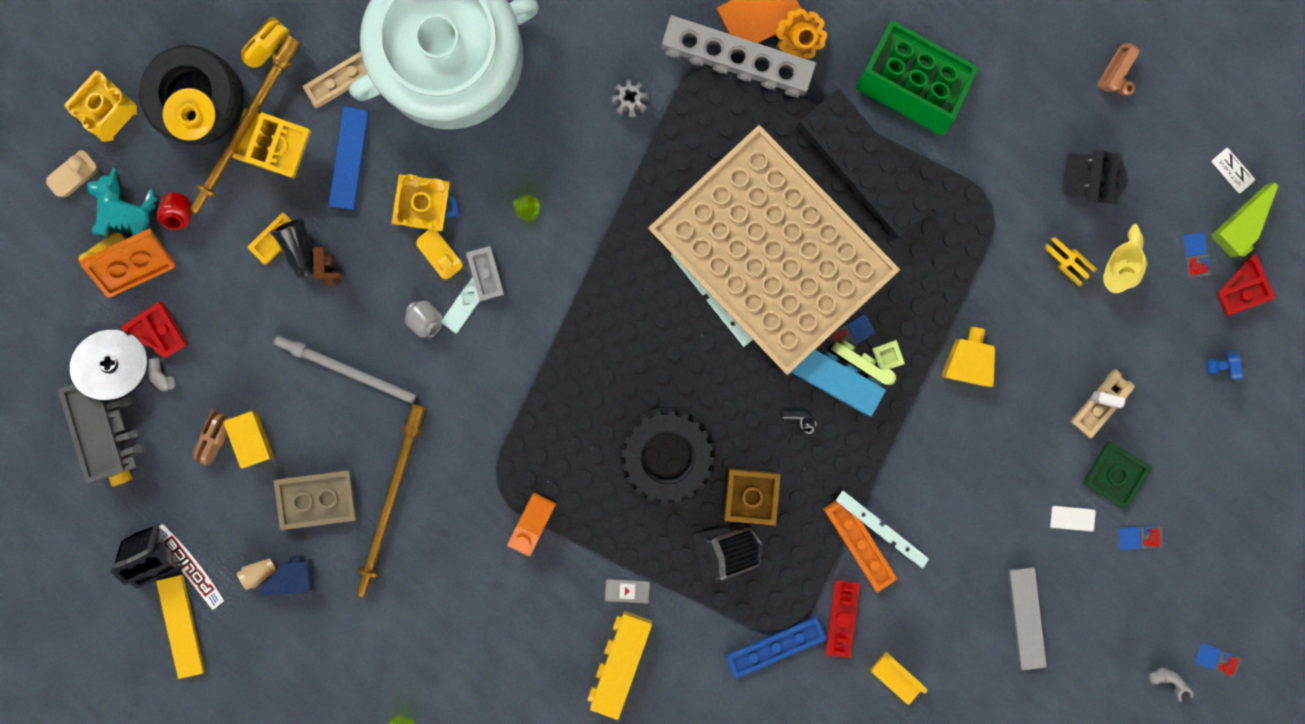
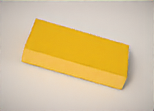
M284 212L247 246L266 266L282 251L270 231L281 224L291 221Z

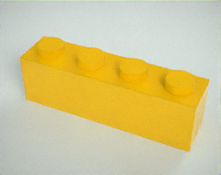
M623 611L622 617L617 615L612 630L616 631L613 640H608L604 654L608 655L605 664L600 663L596 673V678H599L596 688L591 687L587 701L591 702V711L619 720L652 626V620L627 611Z

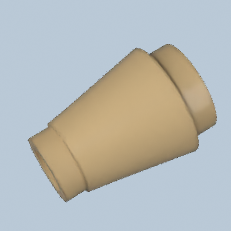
M268 558L241 567L242 570L237 572V576L245 590L254 589L277 569L272 559Z

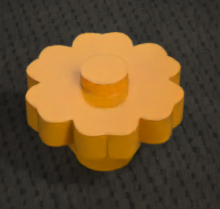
M803 8L788 11L787 19L779 20L778 28L775 31L776 37L781 39L778 43V48L783 52L804 59L813 58L816 54V49H822L825 45L827 33L822 30L824 20L816 12L810 11L807 13Z

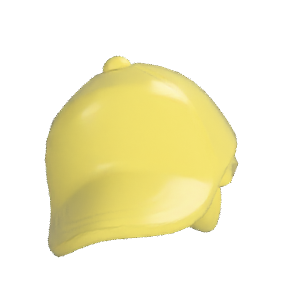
M1133 224L1127 233L1129 241L1114 250L1106 265L1103 282L1112 293H1120L1126 289L1136 287L1144 277L1147 260L1142 250L1144 245L1143 235L1137 224Z

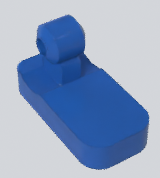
M1237 350L1226 351L1227 360L1220 361L1213 358L1206 362L1207 372L1210 374H1217L1221 370L1228 369L1232 381L1243 379L1240 355Z

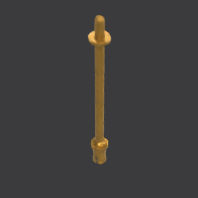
M287 35L277 55L273 54V67L204 185L196 184L195 187L200 189V192L190 208L193 214H198L201 211L209 195L216 198L217 194L212 191L282 70L290 69L292 65L290 62L302 44L293 37Z
M411 403L406 425L403 424L402 426L405 437L364 567L357 568V572L362 574L357 589V596L360 598L366 596L371 577L378 578L379 573L374 570L414 438L421 435L422 432L420 427L427 408Z

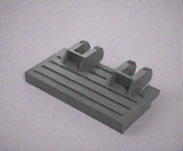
M74 384L58 389L85 483L91 485L137 468V463L133 456L145 452V444H138L125 450L122 444L140 438L142 436L141 430H133L116 436L117 433L126 430L120 409L130 406L132 404L131 398L126 397L111 403L101 402L86 397Z

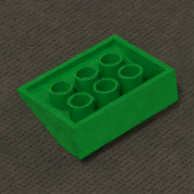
M891 20L854 89L943 136L954 122L979 67Z

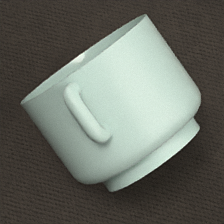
M370 0L363 16L360 31V49L367 74L352 82L349 92L352 97L359 101H365L381 94L405 116L417 123L432 128L461 129L481 123L498 112L506 104L518 84L523 66V44L518 25L537 14L539 10L537 0H514L510 3L508 0Z

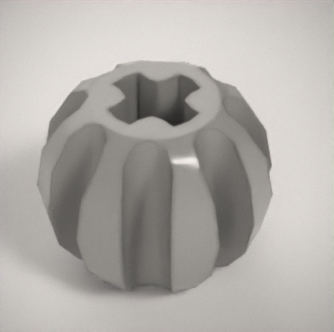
M624 80L626 87H621L618 84L614 88V91L619 95L611 97L612 105L620 104L616 109L620 115L624 111H629V117H636L635 110L643 113L647 108L641 102L649 101L648 92H640L645 87L640 82L636 86H632V80ZM626 94H630L631 97L635 96V102L625 101Z

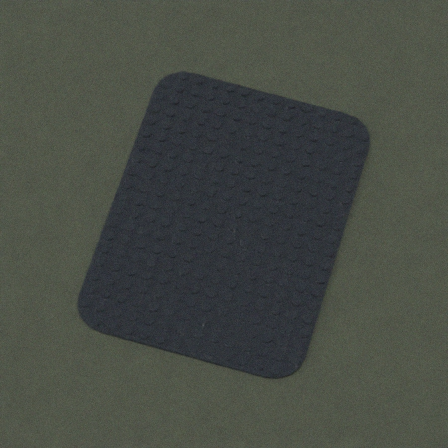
M705 65L687 75L675 91L500 450L495 470L498 490L507 505L521 516L533 493H536L556 503L545 526L546 529L751 628L769 632L787 629L803 620L816 603L844 545L843 540L823 509L836 501L842 491L846 492L863 506L990 245L995 223L992 205L979 186L967 177L879 135L938 203L935 208L905 234L895 240L797 127L798 123L818 106L817 104L801 96H789L785 94L784 89L778 87L775 90L761 86L759 81L753 79L751 82L743 81L737 78L735 73L729 71L727 74L719 73L713 70V66ZM758 125L779 144L900 269L889 282L838 328H842L863 315L867 316L876 333L854 345L856 348L853 352L861 357L865 353L875 359L872 348L897 340L905 364L890 369L895 373L896 381L892 385L882 383L880 387L886 389L872 416H866L792 373L787 376L754 340L743 347L707 302V299L710 298L707 293L702 295L672 258L670 251L648 229ZM829 338L816 349L822 354L827 351L838 357L837 362L843 366H846L847 363L853 365L860 370L859 375L866 379L871 376L832 351L831 347L833 345ZM665 407L681 409L697 417L709 430L715 443L717 457L712 479L708 481L707 487L700 491L692 500H686L682 502L683 504L679 505L668 504V506L654 502L650 503L645 501L643 497L635 494L633 489L624 480L619 461L621 441L633 421L650 410ZM782 409H806L816 421L817 425L814 433L805 434L796 421H783ZM663 432L652 437L646 444L643 454L644 463L653 476L663 480L676 479L687 471L691 463V449L687 441L680 435L672 432ZM728 468L778 472L781 474L776 525L745 523L746 527H750L755 531L763 543L761 562L756 568V572L740 578L703 584L692 534L743 523L725 521L723 518Z

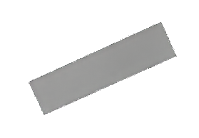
M1035 568L1010 569L1008 574L1020 669L1045 668L1047 665Z

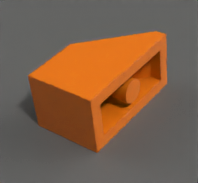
M533 493L507 546L530 557L556 503Z

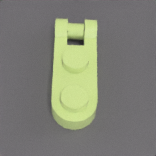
M844 339L841 343L835 341L831 347L832 351L880 382L892 385L896 381V375L892 370H881L874 366L877 362L875 359L865 353L862 357L853 352L856 347Z

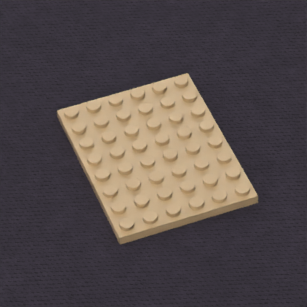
M760 125L648 228L787 376L900 271L893 261Z

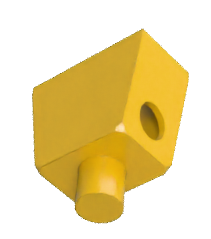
M971 326L968 340H955L941 377L993 387L995 346L983 344L986 329Z

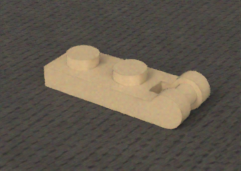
M1114 369L1095 392H1103L1126 398L1132 392L1135 385L1129 380H1124L1121 377L1122 374L1117 369ZM1114 384L1120 388L1117 394L1111 390ZM1091 396L1070 422L1088 438H1092L1117 408L1093 402Z

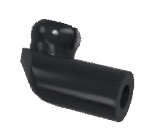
M782 409L783 421H796L805 434L814 433L817 424L806 409Z

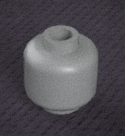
M429 301L412 302L406 308L405 324L418 337H433L441 329L442 315Z

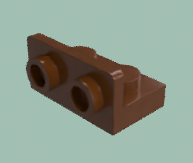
M324 247L313 248L314 279L321 281V284H325V286H338L340 281H346V275L331 273V270H335L336 266L335 255H331V251Z

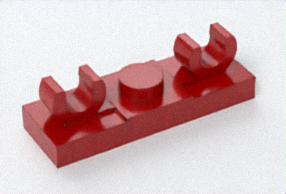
M834 579L825 655L851 658L860 583Z

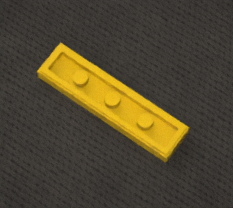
M182 574L157 580L156 583L178 679L203 674L205 669L184 576Z

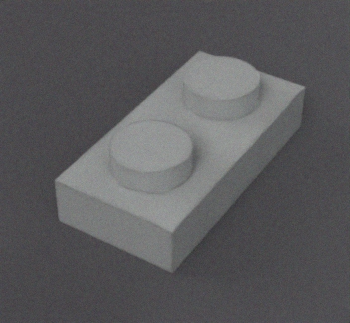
M488 246L467 252V258L480 302L505 295L492 247Z

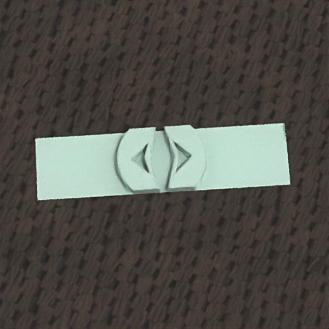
M473 277L441 321L442 324L456 334L480 301Z

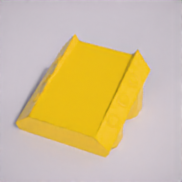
M95 70L65 104L68 112L76 117L86 130L97 136L102 142L113 141V137L133 115H137V105L99 70Z
M399 174L391 224L442 231L450 182L417 177L411 174Z

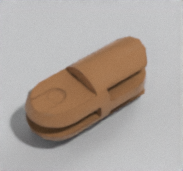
M214 409L211 410L199 435L200 439L194 449L193 458L197 463L205 466L214 461L220 447H223L228 436L224 421L232 419L231 417H227Z

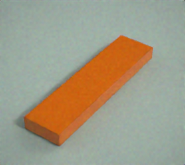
M837 501L823 509L876 593L897 580L896 575L860 519Z

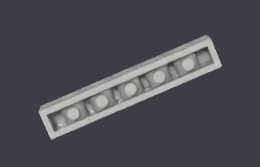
M673 15L670 17L661 45V50H665V54L670 57L679 58V56L689 58V62L698 66L707 64L713 66L714 71L727 74L729 71L737 74V78L743 81L751 82L752 79L759 81L761 86L775 90L778 87L784 89L785 94L792 97L804 96L806 94L816 62ZM687 37H691L696 41V45L692 48H687L683 45L682 41ZM710 45H715L720 49V53L716 56H711L706 48ZM734 53H740L744 57V61L736 64L731 60L730 56ZM757 61H764L768 66V70L764 72L758 71L755 68V63ZM788 69L792 74V78L788 80L782 79L779 75V70Z

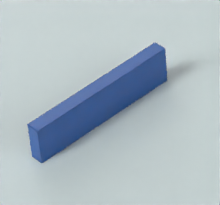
M343 107L329 207L355 211L370 113L368 110Z
M816 615L726 654L725 657L734 678L737 679L826 641L827 638Z

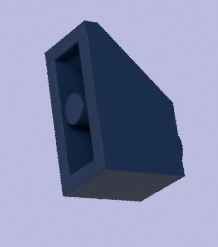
M304 555L289 557V561L281 564L261 587L258 595L268 596L311 592L314 590L312 559H305Z

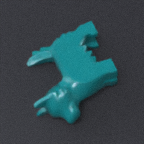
M112 168L109 176H102L98 181L87 183L88 193L97 198L96 224L92 228V233L95 237L106 240L111 230L114 232L119 231L122 234L123 231L126 233L131 231L134 236L150 228L151 213L156 208L154 204L158 201L153 190H149L141 206L120 201V186L117 181L115 168Z

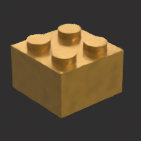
M728 468L724 520L776 525L781 474L778 472Z

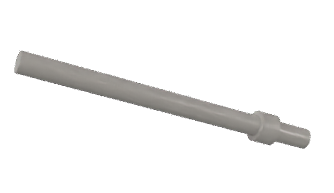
M278 335L274 340V345L290 351L291 355L295 357L309 359L413 404L416 399V394L307 348L306 344L299 341L295 343Z

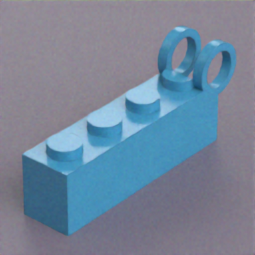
M814 350L791 372L866 416L873 415L886 389L880 387L882 382L872 376H869L867 379L859 375L860 370L848 363L846 366L841 365L837 362L838 357L827 351L822 354Z

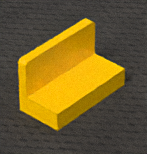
M250 411L224 421V426L240 468L243 469L274 458L258 411Z
M887 651L870 669L875 676L908 705L921 691L924 694L928 691L916 677Z

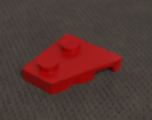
M1256 254L1252 255L1216 294L1225 317L1276 298Z
M163 301L156 303L121 326L124 332H129L136 336L141 343L152 347L156 353L164 358L172 356L189 345Z

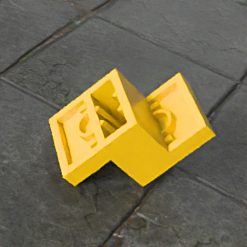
M244 108V111H243V114H242V116H241L240 121L242 120L243 116L245 115V113H246V111H247V109H245V108ZM262 112L260 114L257 113L232 158L295 179L311 130Z

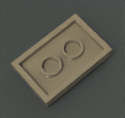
M351 470L274 480L280 530L357 520Z

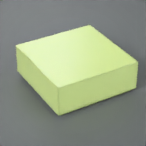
M897 340L872 348L878 368L881 370L892 369L905 364Z

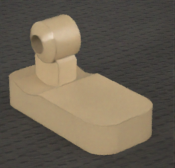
M80 150L47 177L46 183L55 195L63 198L68 197L99 171V165L88 152Z

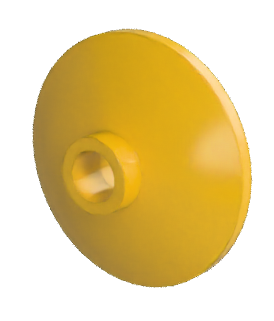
M187 88L176 91L167 99L163 108V120L166 128L172 135L182 140L193 141L204 137L212 129L215 122L216 114L212 101L206 94L196 89ZM195 112V119L190 121L188 119L189 113Z

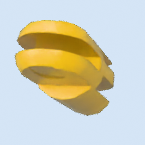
M275 17L269 18L243 47L241 51L242 61L251 68L263 65L285 41L286 36L290 35L289 29Z
M1057 238L1050 239L1066 256L1063 258L1047 243L1045 249L1060 262L1057 267L1080 287L1083 283L1066 267L1072 266L1086 280L1090 275L1074 261L1076 257L1092 272H1095L1097 268L1076 249L1070 251Z

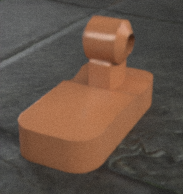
M1132 43L1121 45L1097 83V86L1105 92L1117 90L1120 95L1133 94L1135 86L1132 82L1127 81L1124 76L1139 54V48Z

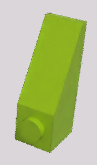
M1275 182L1261 188L1211 235L1230 257H1244L1254 249L1252 244L1259 239L1278 189V185Z

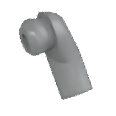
M160 358L148 359L150 382L161 391L173 389L176 385L175 378L173 376L166 377L161 373Z

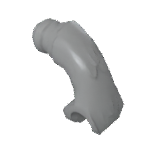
M1159 667L1156 672L1149 674L1152 684L1157 685L1161 682L1173 683L1175 685L1173 689L1174 697L1182 702L1181 695L1185 691L1190 699L1193 697L1191 688L1176 672Z

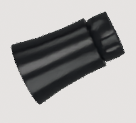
M303 218L288 221L270 231L284 253L290 268H293L297 278L306 277L314 273L313 248Z

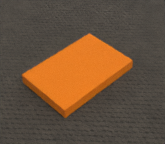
M731 0L717 7L716 11L728 34L760 44L775 36L778 21L787 19L788 11L801 7L797 0Z
M150 228L80 260L81 267L107 298L176 268L175 260Z

